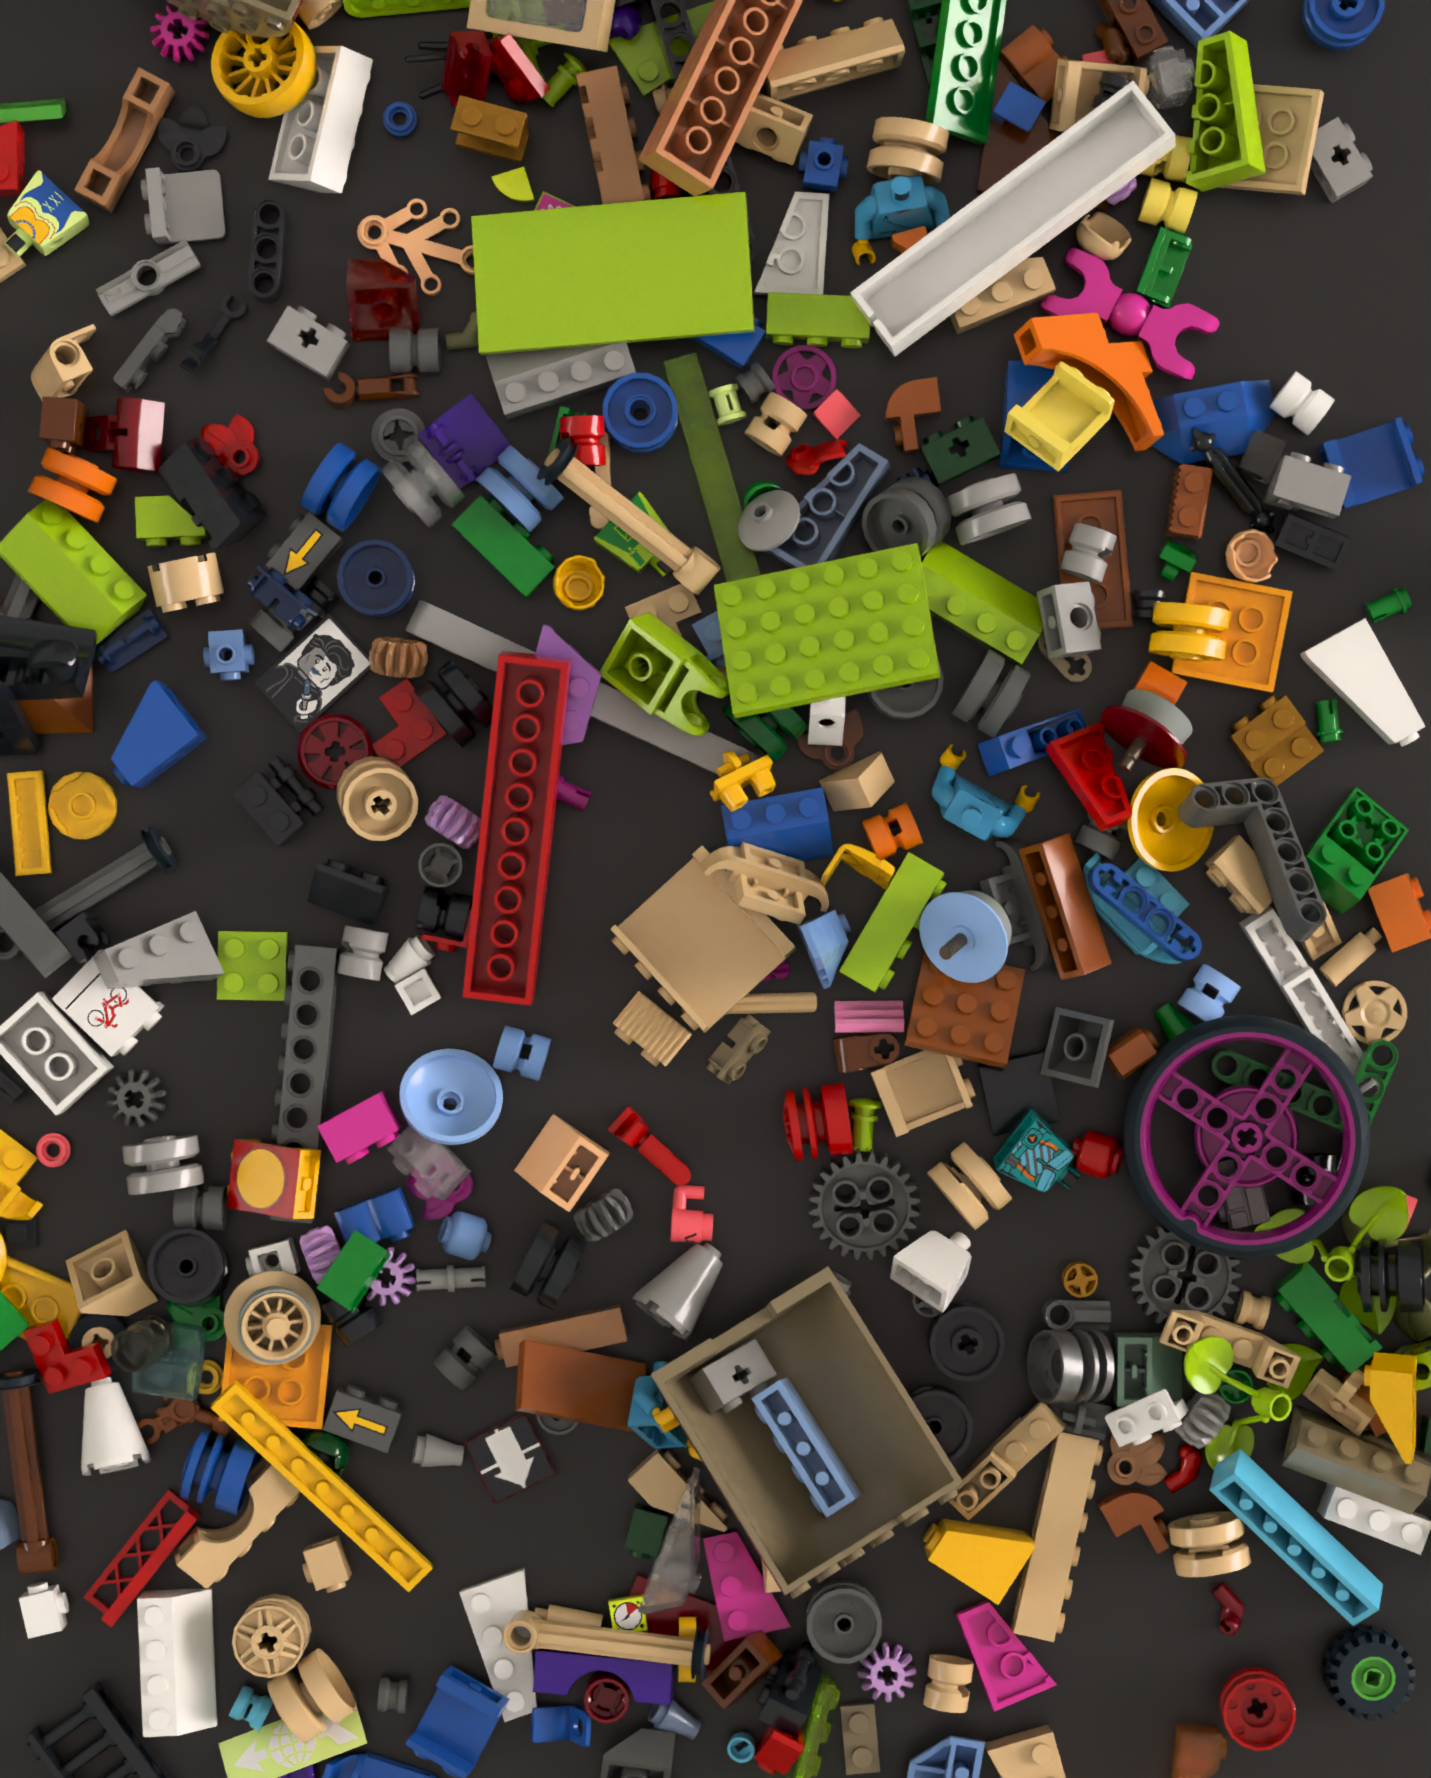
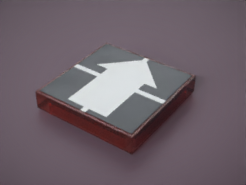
M523 1412L464 1442L494 1504L557 1473L527 1412Z

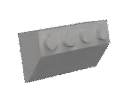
M627 343L486 355L506 420L609 388L619 378L636 373Z

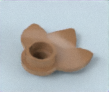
M1151 1433L1152 1438L1139 1445L1134 1446L1131 1442L1119 1448L1112 1434L1109 1440L1112 1456L1109 1458L1106 1466L1109 1478L1114 1483L1122 1486L1130 1485L1134 1482L1143 1486H1153L1161 1482L1166 1477L1167 1472L1157 1461L1164 1452L1165 1437L1159 1433ZM1122 1461L1127 1462L1130 1466L1128 1474H1122L1119 1470V1465Z

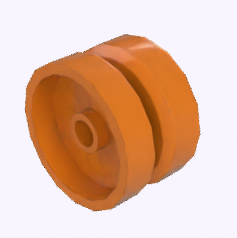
M47 447L40 464L45 470L57 475L58 479L55 481L43 475L34 476L27 492L43 500H49L65 507L71 513L99 523L105 507L99 500L88 496V491L90 490L102 496H109L112 494L118 479L99 470L98 466L72 454L66 455Z

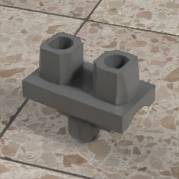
M1074 1401L1048 1403V1407L1066 1423L1064 1432L1105 1440L1107 1430L1105 1416L1111 1412V1405L1087 1401L1083 1403Z

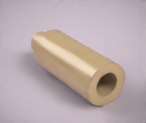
M1374 927L1365 935L1359 932L1319 968L1320 972L1336 987L1377 950L1374 944L1382 938L1381 934Z
M549 1604L548 1609L535 1607V1613L540 1618H543V1620L601 1627L603 1614Z

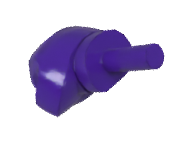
M623 6L615 10L609 39L622 37L626 40H631L641 29L642 16L640 12L632 6Z

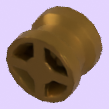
M1073 1261L1063 1269L1061 1282L1072 1296L1081 1298L1091 1295L1096 1290L1098 1276L1095 1270L1087 1263Z

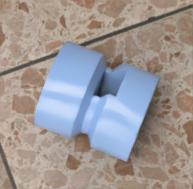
M1203 963L1193 978L1195 986L1187 988L1177 1004L1203 1022L1223 1016L1225 1013L1223 1005L1231 1003L1241 987L1222 973ZM1207 986L1218 992L1214 1000L1203 993Z

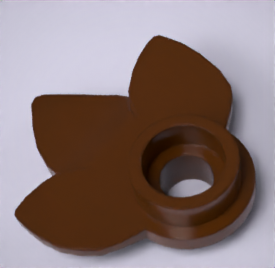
M856 709L845 714L842 746L808 744V732H806L797 739L801 752L808 758L822 760L824 765L832 770L839 771L850 766L855 756L854 746L863 736L861 716ZM830 719L819 721L821 725H833ZM835 747H840L844 751V757L840 760H835L831 756V750Z

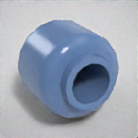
M456 1211L451 1217L446 1216L439 1230L438 1242L442 1243L445 1253L466 1260H474L480 1252H487L492 1234L487 1232V1223L484 1218Z

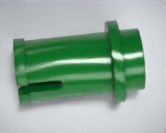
M1394 588L1393 593L1372 602H1367L1365 606L1369 618L1375 624L1377 621L1396 613H1407V609L1412 607V603L1405 588L1401 590Z
M1332 699L1330 702L1329 700L1315 702L1319 732L1316 733V737H1320V743L1340 742L1341 735L1344 734V730H1340L1337 699Z

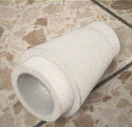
M416 935L413 939L409 937L389 961L388 965L384 967V972L394 983L397 984L431 964V959L435 956V952L426 940L421 939L422 936Z

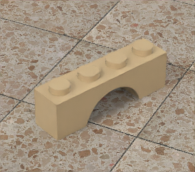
M263 1456L248 1472L245 1482L249 1491V1502L242 1516L231 1525L220 1529H205L196 1526L173 1550L176 1565L206 1589L213 1582H219L228 1572L231 1563L237 1557L244 1556L250 1550L252 1541L261 1532L268 1531L274 1524L276 1516L285 1507H290L299 1497L300 1491Z

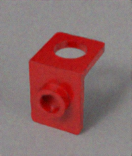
M469 908L463 941L430 934H422L421 939L436 942L435 949L455 952L456 946L468 948L472 908Z

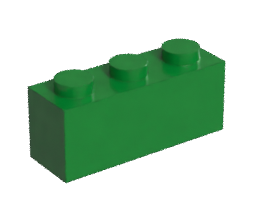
M480 495L451 525L528 600L556 571L555 567L551 564L555 558L541 544L537 548L532 546L526 540L530 534L517 521L511 525L502 516L506 510L494 498L490 497L486 501Z

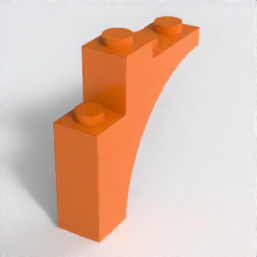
M1098 313L1035 317L1029 319L1013 334L1024 365L1042 366L1055 370L1056 365L1063 361L1068 366L1078 369L1087 380L1097 387L1104 388L1115 401L1112 412L1124 427L1135 451L1147 450L1165 435L1151 399L1150 391L1145 382V378L1153 370L1142 341L1109 343Z

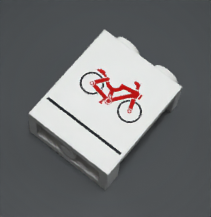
M100 949L94 956H96L105 949ZM93 957L52 998L111 1057L119 1053L123 1056L126 1055L138 1043L135 1036L143 1028L149 1031L162 1018L158 1012L164 1007L160 1001L155 1002L139 986L107 989Z

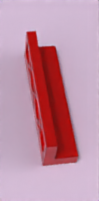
M171 1488L168 1489L83 1597L104 1614L101 1620L111 1628L202 1514L186 1500L180 1498ZM169 1499L185 1511L178 1522H163L162 1508ZM157 1516L158 1524L150 1525ZM172 1528V1530L165 1537L164 1529ZM159 1529L160 1545L157 1549L142 1550L141 1535L143 1532ZM136 1542L137 1551L128 1552ZM151 1555L144 1564L143 1556ZM138 1556V1573L135 1576L121 1577L120 1561L126 1557ZM115 1569L116 1578L107 1579L108 1576ZM122 1582H130L123 1590ZM116 1583L118 1598L110 1607L97 1597L95 1593L101 1585Z

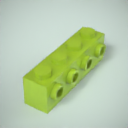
M908 852L839 972L875 993L879 987L885 990L895 974L890 968L896 957L903 960L912 942L907 940L913 928L919 930L921 915L931 898L938 897L944 890L947 883L942 878L945 873Z

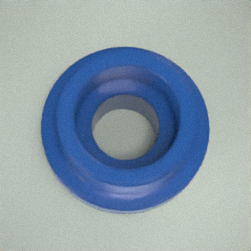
M401 101L394 102L385 109L383 124L390 134L397 137L407 136L413 132L417 125V114L410 104ZM399 114L407 117L403 125H396L394 123L395 117Z

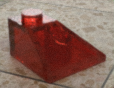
M384 259L348 260L346 289L352 340L389 339L390 328L410 329L413 335H416L420 328L416 278Z

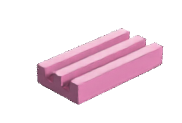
M834 1001L835 1033L904 1032L903 1001Z

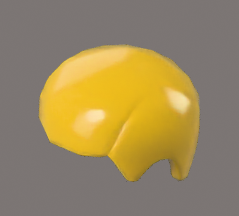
M575 555L566 558L556 569L553 578V589L555 595L565 607L582 611L593 607L603 596L605 576L593 558Z

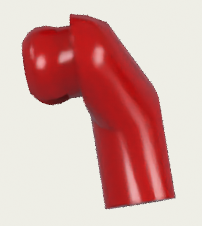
M1187 1444L1181 1447L1179 1450V1456L1182 1459L1180 1469L1163 1479L1172 1494L1198 1477L1203 1459L1201 1452L1197 1451L1193 1445Z

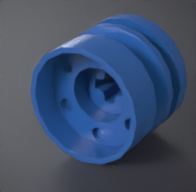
M203 1428L198 1439L191 1446L183 1467L180 1498L189 1500L197 1486L199 1487L196 1500L198 1504L202 1505L209 1492L213 1491L216 1492L215 1509L237 1515L248 1490L245 1482L248 1472L256 1464L259 1453L247 1441L241 1439L235 1442L230 1452L224 1451L225 1434L222 1433L218 1435L214 1446L211 1447L209 1445L212 1430Z

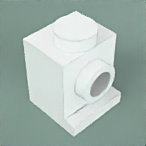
M293 1237L251 1248L248 1251L250 1257L245 1258L249 1276L272 1270L297 1274L301 1270ZM274 1254L278 1257L279 1263L277 1266H270L268 1264V1255Z

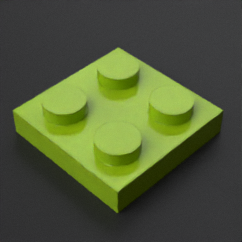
M218 931V960L225 974L217 978V1000L284 1001L288 978V932Z

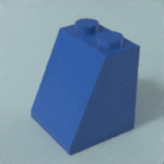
M1023 360L1008 361L1004 382L999 468L1058 472L1004 432L1008 412L1016 404L1023 407L1052 378L1055 370L1042 366L1024 365ZM1069 461L1059 472H1067Z
M155 680L149 685L111 757V760L116 765L112 771L123 785L128 784L130 787L144 788L207 739V736L165 683Z

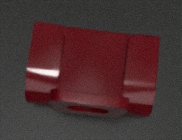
M117 398L116 415L89 417L86 450L91 452L113 451L112 468L138 473L159 472L165 403L138 398ZM99 425L101 429V434L98 442L96 443L95 430Z

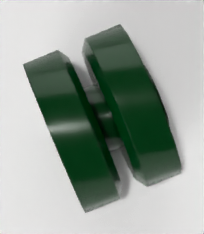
M731 701L721 710L736 726L735 730L755 749H760L764 754H768L774 762L787 751L786 743L775 731L779 729L790 739L797 740L809 727L791 707L740 718L734 717Z

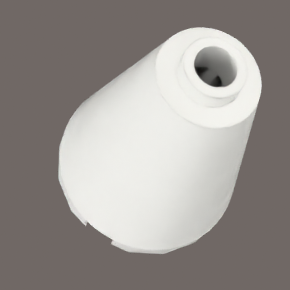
M111 1377L91 1382V1387L85 1389L82 1475H91L90 1468H94V1470L99 1469L100 1474L137 1467L139 1466L138 1459L142 1458L143 1462L149 1463L151 1461L150 1453L120 1383H112Z

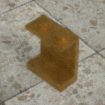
M459 95L450 128L451 131L458 132L455 143L456 147L522 164L531 134L527 113Z

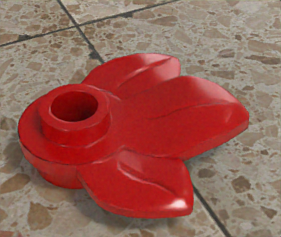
M236 414L232 418L229 427L215 423L202 427L201 440L207 442L214 449V456L223 466L229 467L238 475H248L257 468L260 455L258 449L253 444V426L246 418ZM243 451L246 458L243 463L239 464L237 456Z
M835 439L820 443L812 448L809 445H800L790 451L785 461L794 474L812 475L817 472L820 463L846 457L844 447L848 444L846 440Z

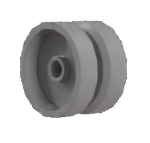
M1016 473L974 483L946 497L952 517L973 515L959 522L955 527L960 545L973 543L1000 534L1032 519L1025 502L1016 501L1003 504V502L1016 497L1021 491Z
M198 1135L159 1136L144 1139L143 1142L122 1146L124 1164L131 1167L147 1166V1169L132 1172L126 1177L128 1194L155 1193L205 1183L202 1165L198 1163L180 1164L179 1160L194 1157L200 1152Z

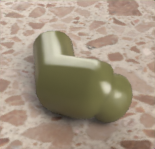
M477 311L471 313L470 321L463 331L445 333L448 351L472 348L479 345Z

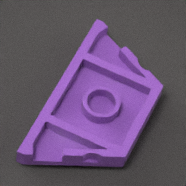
M544 624L535 654L572 659L563 745L583 742L602 673L582 658L580 653L557 635L552 627Z

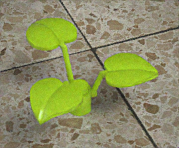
M1392 1186L1369 1188L1361 1192L1353 1200L1350 1206L1349 1217L1354 1224L1362 1228L1349 1247L1338 1246L1332 1249L1330 1253H1327L1322 1242L1318 1239H1313L1301 1247L1276 1255L1287 1262L1302 1264L1312 1259L1315 1245L1321 1254V1260L1326 1262L1325 1272L1327 1276L1336 1282L1345 1281L1339 1293L1340 1301L1352 1315L1354 1314L1361 1324L1367 1326L1378 1335L1386 1329L1393 1317L1397 1296H1390L1387 1312H1381L1379 1296H1374L1373 1312L1363 1311L1362 1301L1357 1290V1271H1353L1357 1261L1354 1252L1367 1232L1372 1239L1378 1242L1379 1239H1385L1386 1242L1395 1241L1405 1232L1409 1221L1406 1194L1401 1189ZM1299 1208L1280 1210L1270 1217L1271 1221L1259 1224L1255 1232L1287 1224L1303 1215L1306 1211Z
M1207 1336L1191 1344L1184 1359V1372L1191 1387L1203 1394H1213L1218 1390L1223 1380L1252 1395L1251 1404L1255 1412L1259 1414L1257 1416L1236 1419L1233 1421L1232 1427L1224 1424L1217 1437H1214L1211 1443L1206 1445V1459L1213 1471L1216 1464L1238 1449L1244 1451L1249 1457L1251 1456L1254 1447V1433L1251 1427L1244 1424L1261 1421L1268 1423L1269 1419L1282 1421L1289 1416L1292 1409L1291 1400L1297 1398L1306 1389L1315 1369L1324 1359L1322 1355L1300 1344H1282L1301 1356L1289 1388L1267 1381L1266 1385L1269 1388L1263 1387L1255 1390L1226 1375L1233 1365L1234 1354L1230 1343L1218 1336Z

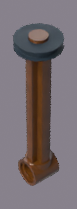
M15 1369L0 1373V1391H2L21 1534V1540L18 1541L16 1548L17 1565L21 1575L57 1571L58 1568L57 1544L55 1538L50 1537L48 1534L29 1386L41 1382L40 1379H35V1375L40 1373L36 1369Z

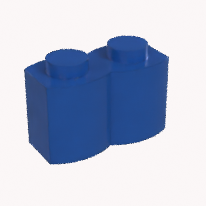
M401 1186L341 1208L334 1213L345 1243H347L355 1230L376 1244L377 1241L388 1237L391 1242H395L409 1236L410 1232L408 1229L416 1225Z

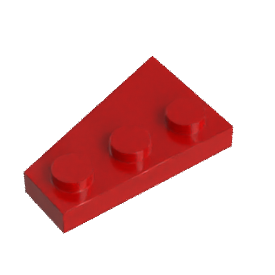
M1102 721L1053 740L1045 748L1101 832L1126 822L1133 814L1122 780L1116 776L1112 764L1114 756L1111 747L1106 746L1103 737L1105 729Z

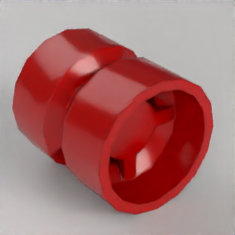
M604 416L560 417V437L562 439L570 438L571 446L575 443L578 444L574 457L586 467L605 466V445L600 443V439L605 436Z

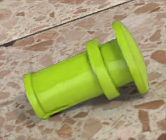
M566 52L563 55L568 60L563 66L559 64L556 67L558 71L547 82L550 90L542 97L551 107H554V104L573 85L577 87L576 74L588 72L578 59Z
M870 1098L850 1099L848 1105L855 1107V1111L851 1112V1119L854 1120L852 1134L853 1150L860 1149V1151L868 1152L873 1149L874 1121H878V1114L875 1113V1109L882 1108V1103Z

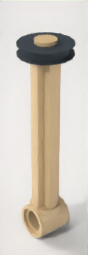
M564 439L547 457L539 470L537 479L545 478L544 485L546 486L558 479L673 569L674 572L672 574L691 592L699 595L721 569L720 566L697 547L690 549L577 460L574 456L577 452L578 444L575 443L571 446V439Z
M530 1610L517 1612L503 1633L506 1647L517 1654H525L532 1649L538 1650L543 1648L691 1666V1678L694 1679L695 1674L701 1675V1680L705 1677L711 1652L709 1628L706 1629V1632H700V1626H698L695 1638L547 1621ZM522 1626L527 1628L531 1637H522L518 1634L516 1627Z

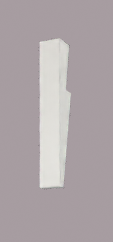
M1268 906L1261 914H1252L1238 924L1306 1031L1326 1043L1341 1058L1353 1075L1363 1052L1315 972L1308 966L1294 941L1286 934L1275 910ZM1371 1077L1362 1079L1359 1083L1361 1093L1375 1086L1376 1082Z

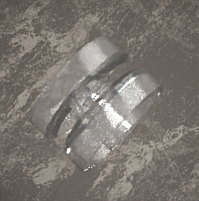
M415 439L403 450L404 457L414 468L413 471L409 473L402 463L395 459L388 462L380 471L392 484V491L411 513L415 512L426 526L430 528L442 518L440 508L431 499L435 494L450 508H454L461 502L465 495L426 448Z

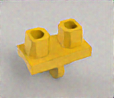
M732 750L723 754L724 764L716 768L721 778L714 781L715 789L710 791V795L715 802L721 799L726 807L733 812L743 807L748 801L742 789L743 787L751 784L758 797L771 793L776 783L770 772L773 762L767 754L751 762L747 753L737 757Z

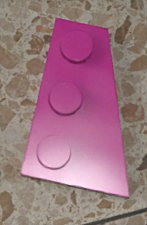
M737 1531L702 1538L723 1641L748 1637L760 1630L766 1633L790 1628L791 1626L773 1594L765 1593L763 1577Z

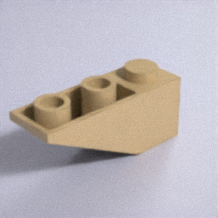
M656 1449L628 1475L627 1481L650 1506L722 1532L728 1529V1522L725 1520L728 1514L716 1501L710 1504L702 1495L705 1491L702 1485L692 1475L688 1479L679 1470L682 1466L681 1463L669 1450L663 1453L660 1449Z

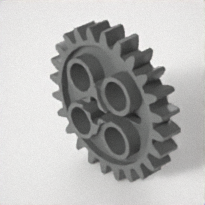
M856 1149L855 1159H850L848 1154H845L841 1164L834 1159L830 1160L831 1172L823 1168L820 1169V1175L824 1181H813V1187L819 1192L809 1194V1201L816 1203V1205L809 1207V1214L818 1216L812 1221L813 1228L823 1227L819 1232L820 1240L831 1237L829 1249L832 1250L837 1245H841V1256L843 1257L851 1249L854 1250L855 1260L859 1259L861 1252H866L869 1260H873L875 1250H879L880 1254L886 1257V1246L888 1245L897 1251L899 1249L898 1237L905 1241L909 1240V1234L905 1228L916 1229V1222L910 1217L920 1216V1209L912 1206L920 1202V1195L911 1194V1192L917 1189L916 1181L906 1182L910 1177L909 1169L898 1172L900 1168L899 1160L889 1165L888 1153H884L878 1160L875 1159L874 1149L870 1150L867 1158H863L860 1149ZM877 1180H883L889 1184V1187L883 1192H875L870 1188L871 1184ZM842 1184H849L855 1190L849 1196H842L837 1193L836 1189ZM867 1199L869 1209L862 1210L860 1200ZM889 1199L895 1200V1203L893 1204L885 1202H887ZM840 1205L843 1208L840 1210H835L834 1206ZM881 1213H887L893 1218L887 1225H880L874 1219ZM846 1217H853L859 1223L855 1228L846 1229L842 1227L840 1222Z
M1159 1225L1155 1226L1156 1237L1153 1238L1145 1233L1144 1237L1148 1242L1147 1246L1138 1244L1135 1246L1142 1253L1141 1257H1130V1261L1137 1265L1138 1269L1128 1271L1130 1277L1138 1279L1137 1282L1130 1285V1289L1136 1292L1141 1291L1135 1298L1137 1304L1148 1302L1143 1312L1146 1315H1150L1157 1311L1154 1321L1158 1324L1165 1318L1168 1320L1172 1309L1195 1310L1209 1315L1216 1311L1224 1316L1226 1313L1221 1306L1223 1302L1234 1304L1232 1298L1228 1296L1229 1291L1237 1292L1240 1290L1239 1287L1232 1283V1279L1240 1278L1242 1275L1240 1272L1232 1270V1267L1239 1264L1240 1260L1234 1257L1210 1253L1195 1247L1187 1266L1188 1250L1191 1244L1180 1239L1169 1230L1164 1231ZM1172 1245L1180 1246L1181 1254L1179 1258L1172 1262L1166 1261V1249ZM1205 1254L1213 1255L1214 1263L1212 1267L1208 1270H1200L1198 1268L1199 1258ZM1187 1266L1192 1276L1191 1278L1185 1277L1182 1284V1279L1177 1274L1179 1271H1185ZM1160 1279H1171L1172 1287L1168 1293H1156L1155 1287ZM1182 1284L1181 1300L1176 1304L1174 1300ZM1193 1288H1204L1203 1300L1198 1303L1189 1302V1293Z

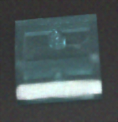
M146 1318L137 1322L138 1355L131 1359L132 1392L190 1401L196 1400L204 1363L205 1327Z

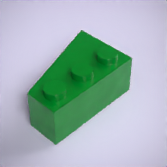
M1308 1262L1299 1264L1273 1286L1279 1294L1274 1299L1287 1314L1293 1310L1301 1320L1296 1324L1309 1340L1315 1337L1323 1346L1319 1352L1331 1366L1337 1363L1348 1373L1352 1374L1374 1355V1352H1378L1383 1348L1376 1339H1372L1361 1326L1358 1318L1351 1314L1340 1301L1337 1294Z

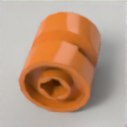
M907 803L888 810L886 817L878 814L861 821L874 854L877 855L876 858L881 861L896 855L897 848L908 850L923 843ZM898 826L900 833L893 837L890 828Z

